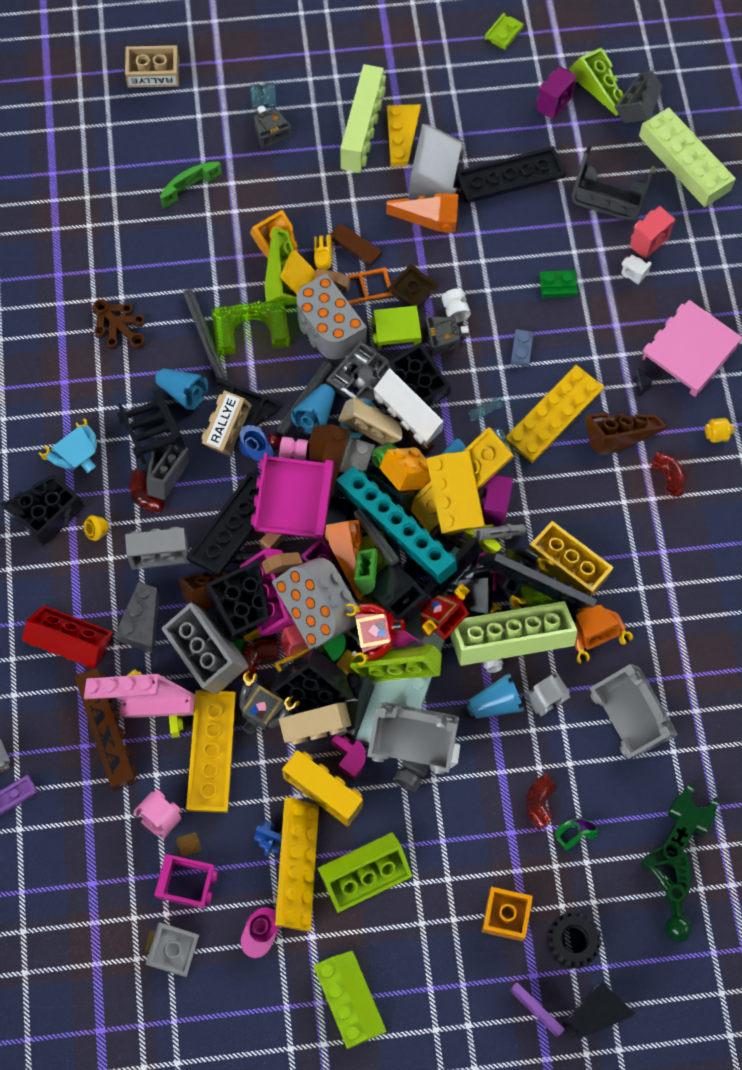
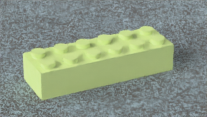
M363 64L340 148L341 169L361 173L362 167L366 166V153L370 152V138L374 137L375 128L373 127L374 124L377 125V112L381 110V97H384L386 90V76L383 75L384 68Z
M670 108L642 123L639 137L704 208L732 190L736 178Z
M565 601L465 618L450 634V638L459 664L463 666L575 646L577 629Z

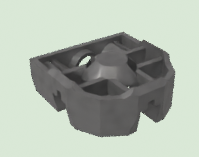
M360 342L327 378L326 383L344 399L347 397L350 399L366 398L371 400L377 407L380 404L374 398V388L384 374L391 369L388 359L363 342ZM377 360H381L383 363L378 370L373 368L377 364ZM353 366H357L351 377L347 374L352 370ZM358 387L359 392L356 395L351 393L354 388Z

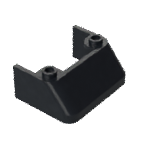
M588 146L571 195L573 203L626 221L636 220L644 203L655 166L651 167L646 182L635 181L632 183L629 191L596 182L598 176L597 169L587 164L592 148Z

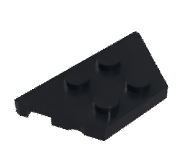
M217 377L216 379L217 399L225 390L245 398L252 405L243 427L246 425L257 427L283 406L280 401Z

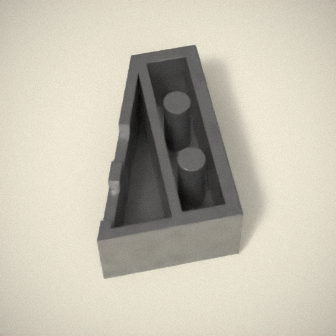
M138 582L115 633L118 642L155 654L156 624L159 607L157 588Z

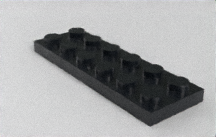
M552 146L458 170L455 176L466 203L559 180L565 178L566 173L555 147Z
M252 472L247 474L187 554L186 558L189 562L218 577L221 576L254 531V525H251L252 514L256 513L254 497L259 493V488H256L257 477L259 476Z
M503 552L488 553L478 558L477 564L559 602L565 601L566 605L574 609L595 607L597 599L591 597L589 592L578 591L574 589L572 584L558 582V578L551 575H543L541 570L537 568H528L520 560H511Z

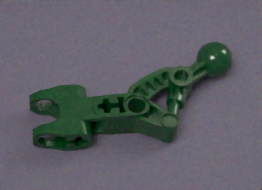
M691 783L677 797L667 813L668 816L677 821L663 846L646 855L640 863L642 869L650 870L659 881L658 885L665 892V898L670 904L671 918L668 919L665 930L668 937L675 942H684L692 934V925L684 917L682 903L690 890L691 884L690 863L684 849L694 831L705 836L715 818L716 809L720 801L714 797L706 808L696 807L691 799L695 785ZM680 831L683 834L682 838L677 843L675 842V840L679 836L678 832ZM666 849H673L675 857L669 856ZM664 865L673 866L676 873V884L668 875L664 876L658 867Z

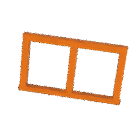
M386 267L346 275L350 280L359 278L364 294L363 298L349 300L348 303L351 305L393 296L389 292L368 296L363 279L365 276L383 273L388 288L391 284Z

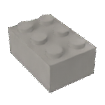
M171 527L168 530L152 529L149 532L132 531L130 534H125L126 554L132 570L190 563L186 558L189 551L184 528Z

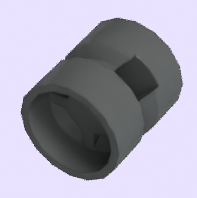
M403 760L401 764L403 768L398 769L393 780L400 786L417 792L422 782L421 777H425L429 765Z

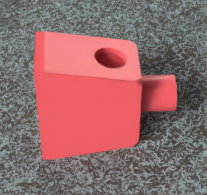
M296 624L283 629L279 643L286 657L309 648Z

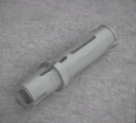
M504 524L500 527L476 528L474 537L477 540L511 539L514 536H524L526 534V527L524 524Z

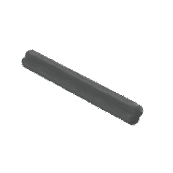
M360 508L355 511V518L359 520L360 525L391 566L399 562L398 556L364 510Z

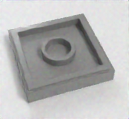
M159 922L145 965L187 977L199 935Z

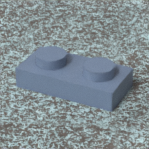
M516 329L511 365L529 367L534 332Z

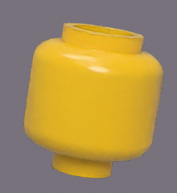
M727 418L711 419L708 424H705V436L712 443L727 442L731 435L734 434V426L729 423Z

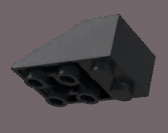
M388 563L376 574L375 588L370 594L388 613L393 614L394 620L403 619L406 625L431 602L422 588L397 564L391 566Z

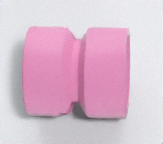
M283 436L279 457L307 461L309 440L298 439L295 441L294 438Z

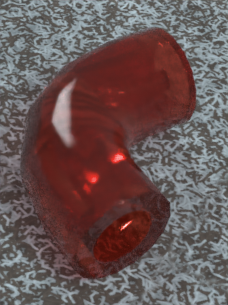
M657 450L651 468L659 470L666 475L667 482L664 491L674 497L682 496L686 481L683 466L676 458Z
M132 470L129 491L133 501L144 510L161 514L164 509L165 500L147 495V472Z
M278 640L256 641L249 645L242 653L248 668L237 678L243 679V675L249 671L248 677L253 679L260 661L266 659L277 660Z
M546 773L531 785L525 799L526 812L538 831L554 820V817L546 807V800L557 790V787Z

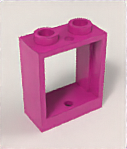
M165 854L154 896L157 899L206 909V905H210L213 892H210L211 885L217 881L218 871H215L216 868L213 864ZM174 864L208 872L201 901L167 894Z

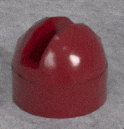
M269 433L267 441L270 446L273 443L275 444L274 449L280 447L282 437Z

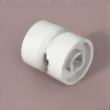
M452 289L442 295L441 299L444 307H446L447 317L456 318V323L469 318L471 312L462 289Z

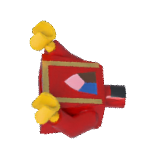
M460 584L454 592L456 595L446 597L438 595L421 610L420 616L423 619L421 627L426 636L430 637L435 633L445 640L468 616L469 612L462 603L466 594L470 591L467 587Z
M350 603L345 605L353 607V611L345 613L346 615L353 616L356 612L358 613L355 615L362 653H357L354 658L357 656L363 658L362 663L356 664L358 666L363 665L366 660L372 661L383 657L392 648L393 642L398 640L396 632L405 631L404 620H394L393 614L387 613L383 607L373 603L358 604L357 606Z

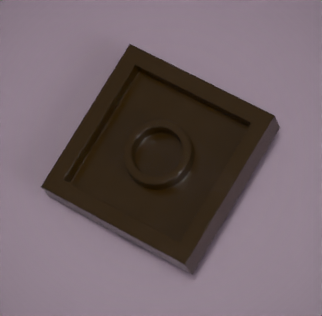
M410 264L388 287V292L408 306H417L418 310L438 288V283Z

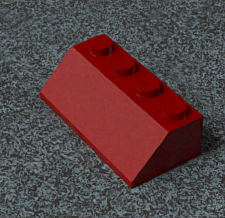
M43 605L26 620L22 641L29 643L31 646L47 650L49 653L63 656L67 660L81 663L85 667L95 668L102 661L114 636V632Z

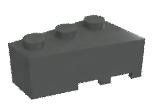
M653 71L641 72L615 106L624 123L650 120L662 89V85Z
M154 437L153 442H156L161 439ZM169 444L151 451V460L147 473V495L163 500L166 499L188 466L189 448L185 447L186 449L178 451L176 445Z

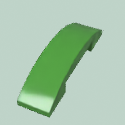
M219 162L200 164L176 176L160 195L162 207L166 208L178 201L177 193L204 178L208 183L222 174L221 164Z

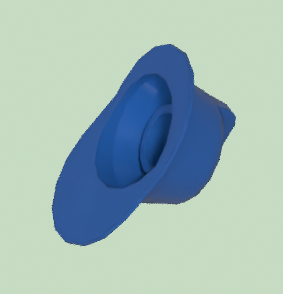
M246 425L240 430L239 449L242 454L260 462V458H264V452L268 453V456L274 457L272 447L258 427Z

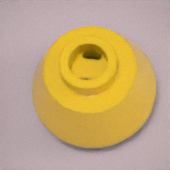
M90 515L84 522L85 534L92 541H98L109 530L108 522L102 517Z

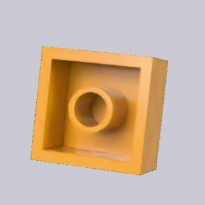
M411 447L386 451L379 468L399 492L423 489L431 481L427 459L419 449Z
M491 887L481 932L523 942L526 937L533 896Z

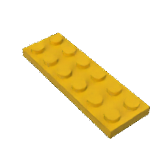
M575 365L505 437L504 441L533 464L604 390V386L579 366Z
M489 427L462 451H470L478 490L515 457ZM431 481L415 495L411 512L429 533H432L440 525Z
M196 690L187 811L228 813L236 692L220 691L218 694H214L209 691Z
M285 798L275 926L300 931H311L319 805L294 798Z

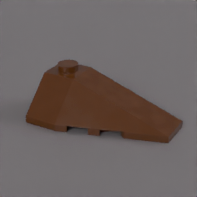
M600 412L585 416L589 443L599 456L620 451L667 428L657 415L636 414L634 417L625 416L624 413H618L617 416H610L608 412Z
M335 425L313 426L308 442L309 461L325 463L326 460H332L334 462L329 498L330 505L336 479L338 478L349 441L350 429Z
M223 572L220 577L228 574V572ZM197 573L179 578V584L187 605L193 603L205 610L212 608L204 593L205 585L220 577L216 575L204 576L203 573Z

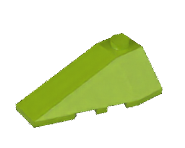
M276 227L272 228L264 285L266 303L278 306L297 304V294L280 278L288 256L294 249L288 231Z

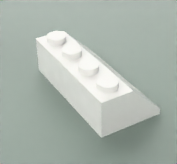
M389 369L374 388V398L379 404H384L388 408L387 411L392 417H397L401 421L400 424L405 430L408 431L410 429L414 433L413 437L418 443H424L427 446L442 432L444 421Z

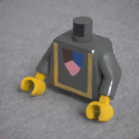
M247 671L243 675L245 682L240 693V709L242 716L247 719L242 729L252 735L257 727L267 731L269 728L273 729L280 726L279 718L290 716L293 711L292 709L299 706V701L292 705L291 699L293 696L286 698L284 701L256 683L253 685L252 683L257 679V674L253 675V679H249V671Z

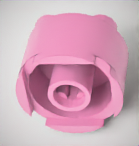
M157 789L154 792H150L134 810L136 817L140 814L143 818L141 823L156 836L162 834V839H165L181 821V815L179 814L181 809L173 802L171 804L165 800L164 794Z

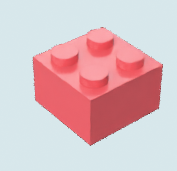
M661 206L651 210L643 221L639 220L635 224L630 247L646 259L669 239L676 219Z

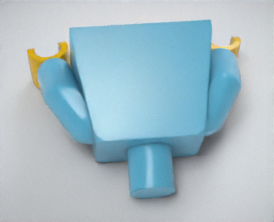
M83 419V425H79L76 422L77 428L52 446L51 451L45 446L44 448L47 452L45 454L39 452L42 459L65 469L75 470L81 465L87 474L92 471L96 466L90 457L96 453L97 443L96 435L88 426L86 419Z

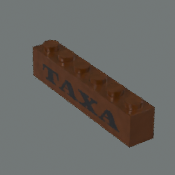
M94 668L75 675L74 677L111 789L116 791L137 783L135 779L138 776L134 764L131 765L129 758L132 757L128 745L124 746L122 740L126 738L122 727L118 728L116 722L120 720L117 710H112L110 704L113 702V698L84 699L86 679L105 677L104 672L100 673L98 668Z

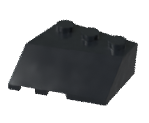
M422 343L417 344L390 361L391 370L429 407L451 394L450 384Z
M51 475L34 484L31 489L23 493L15 494V497L8 501L0 502L4 510L43 546L85 507L80 497L55 475Z
M259 560L206 583L204 593L230 642L250 634L269 620Z
M314 647L277 673L270 692L284 701L286 698L293 696L291 699L292 705L299 701V706L293 708L297 713L317 709L326 704H336L343 699L347 701L354 699L344 671Z

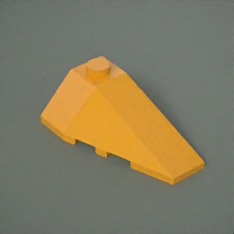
M283 210L253 226L250 231L251 236L267 259L272 228L274 227L288 231L293 249L298 252L292 224Z

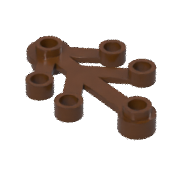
M103 299L94 302L92 310L97 316V325L94 329L96 337H105V317L110 321L109 338L106 341L109 349L113 350L118 347L116 339L117 329L130 340L131 346L134 349L139 350L145 346L144 336L140 333L134 334L124 325L135 324L137 327H142L145 324L143 315L129 316L133 313L131 304L110 305ZM112 312H123L126 316H115Z

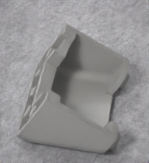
M422 124L410 177L409 198L418 199L419 196L432 198L435 197V194L439 193L456 194V188H453L458 161L460 156H464L466 145H463V141L431 125Z
M629 664L590 687L592 692L590 696L596 705L599 703L604 707L622 739V746L619 748L624 757L632 759L677 736L672 722L638 666Z
M380 702L375 710L367 757H372V760L376 762H384V759L391 757L429 765L433 769L432 772L436 774L449 773L459 717L404 705Z

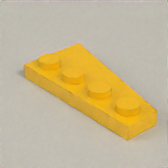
M421 104L387 106L391 167L408 166Z

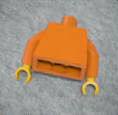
M602 605L577 609L579 613L576 615V622L574 624L577 629L575 649L579 652L577 655L578 663L581 664L580 655H585L587 661L590 658L589 654L584 651V648L589 650L618 636L619 642L622 645L627 644L624 636L629 641L633 639V635L625 631L626 627L618 613L605 609Z

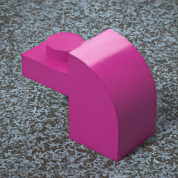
M336 734L332 739V746L345 754V757L338 765V770L355 781L365 767V748L358 739L354 745H351V740L346 736L342 735L340 737Z

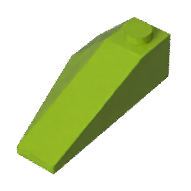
M601 47L580 57L569 69L572 74L577 76L576 80L580 85L617 116L619 114L615 106L623 97V92L618 89L616 84L618 81L617 76L613 75L611 70L613 67L612 63Z

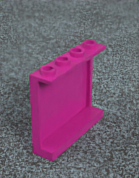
M264 452V458H260L259 470H262L261 477H257L256 488H259V493L254 497L256 513L252 514L251 525H254V530L256 532L313 539L322 538L324 540L334 462L326 460L325 463L272 457Z

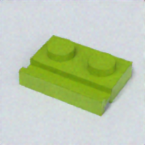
M503 13L485 34V39L491 40V43L506 50L523 29L524 24L511 16L507 17Z

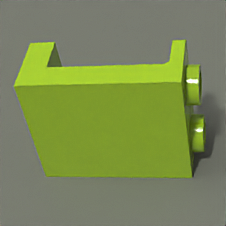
M417 306L373 311L370 323L371 328H375V333L372 334L373 344H377L378 350H381L382 345L413 342V346L421 343L422 336Z

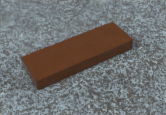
M341 223L330 233L331 239L370 266L382 255L380 249Z

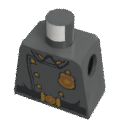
M260 106L256 109L257 115L254 116V127L262 149L291 138V126L277 109L273 108L267 111L265 106Z
M426 317L425 329L431 356L459 348L460 337L469 336L468 326L457 327L456 318Z

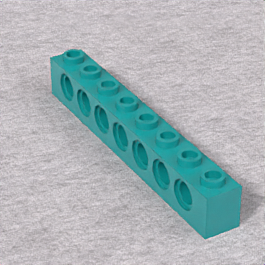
M353 466L336 479L339 490L359 509H363L367 516L439 584L457 571L456 557L451 552L447 553L438 540L434 541L425 528L421 529L412 516L408 517L399 504L395 505L387 493L383 494L374 481L370 482L362 470L358 471Z

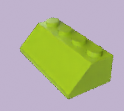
M430 644L423 647L407 646L404 649L391 648L383 657L372 661L366 660L361 666L356 664L362 663L363 658L357 656L350 663V667L358 675L366 676L371 682L440 676L442 654L435 646Z
M393 832L318 868L337 913L413 877L401 844Z
M353 950L313 965L347 1050L387 1032Z

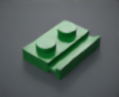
M575 270L539 272L541 298L577 296Z

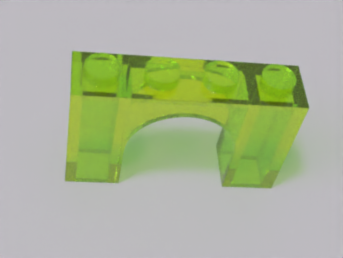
M284 299L211 309L219 356L236 354L235 329L243 321L251 319L259 320L268 327L272 349L290 346Z

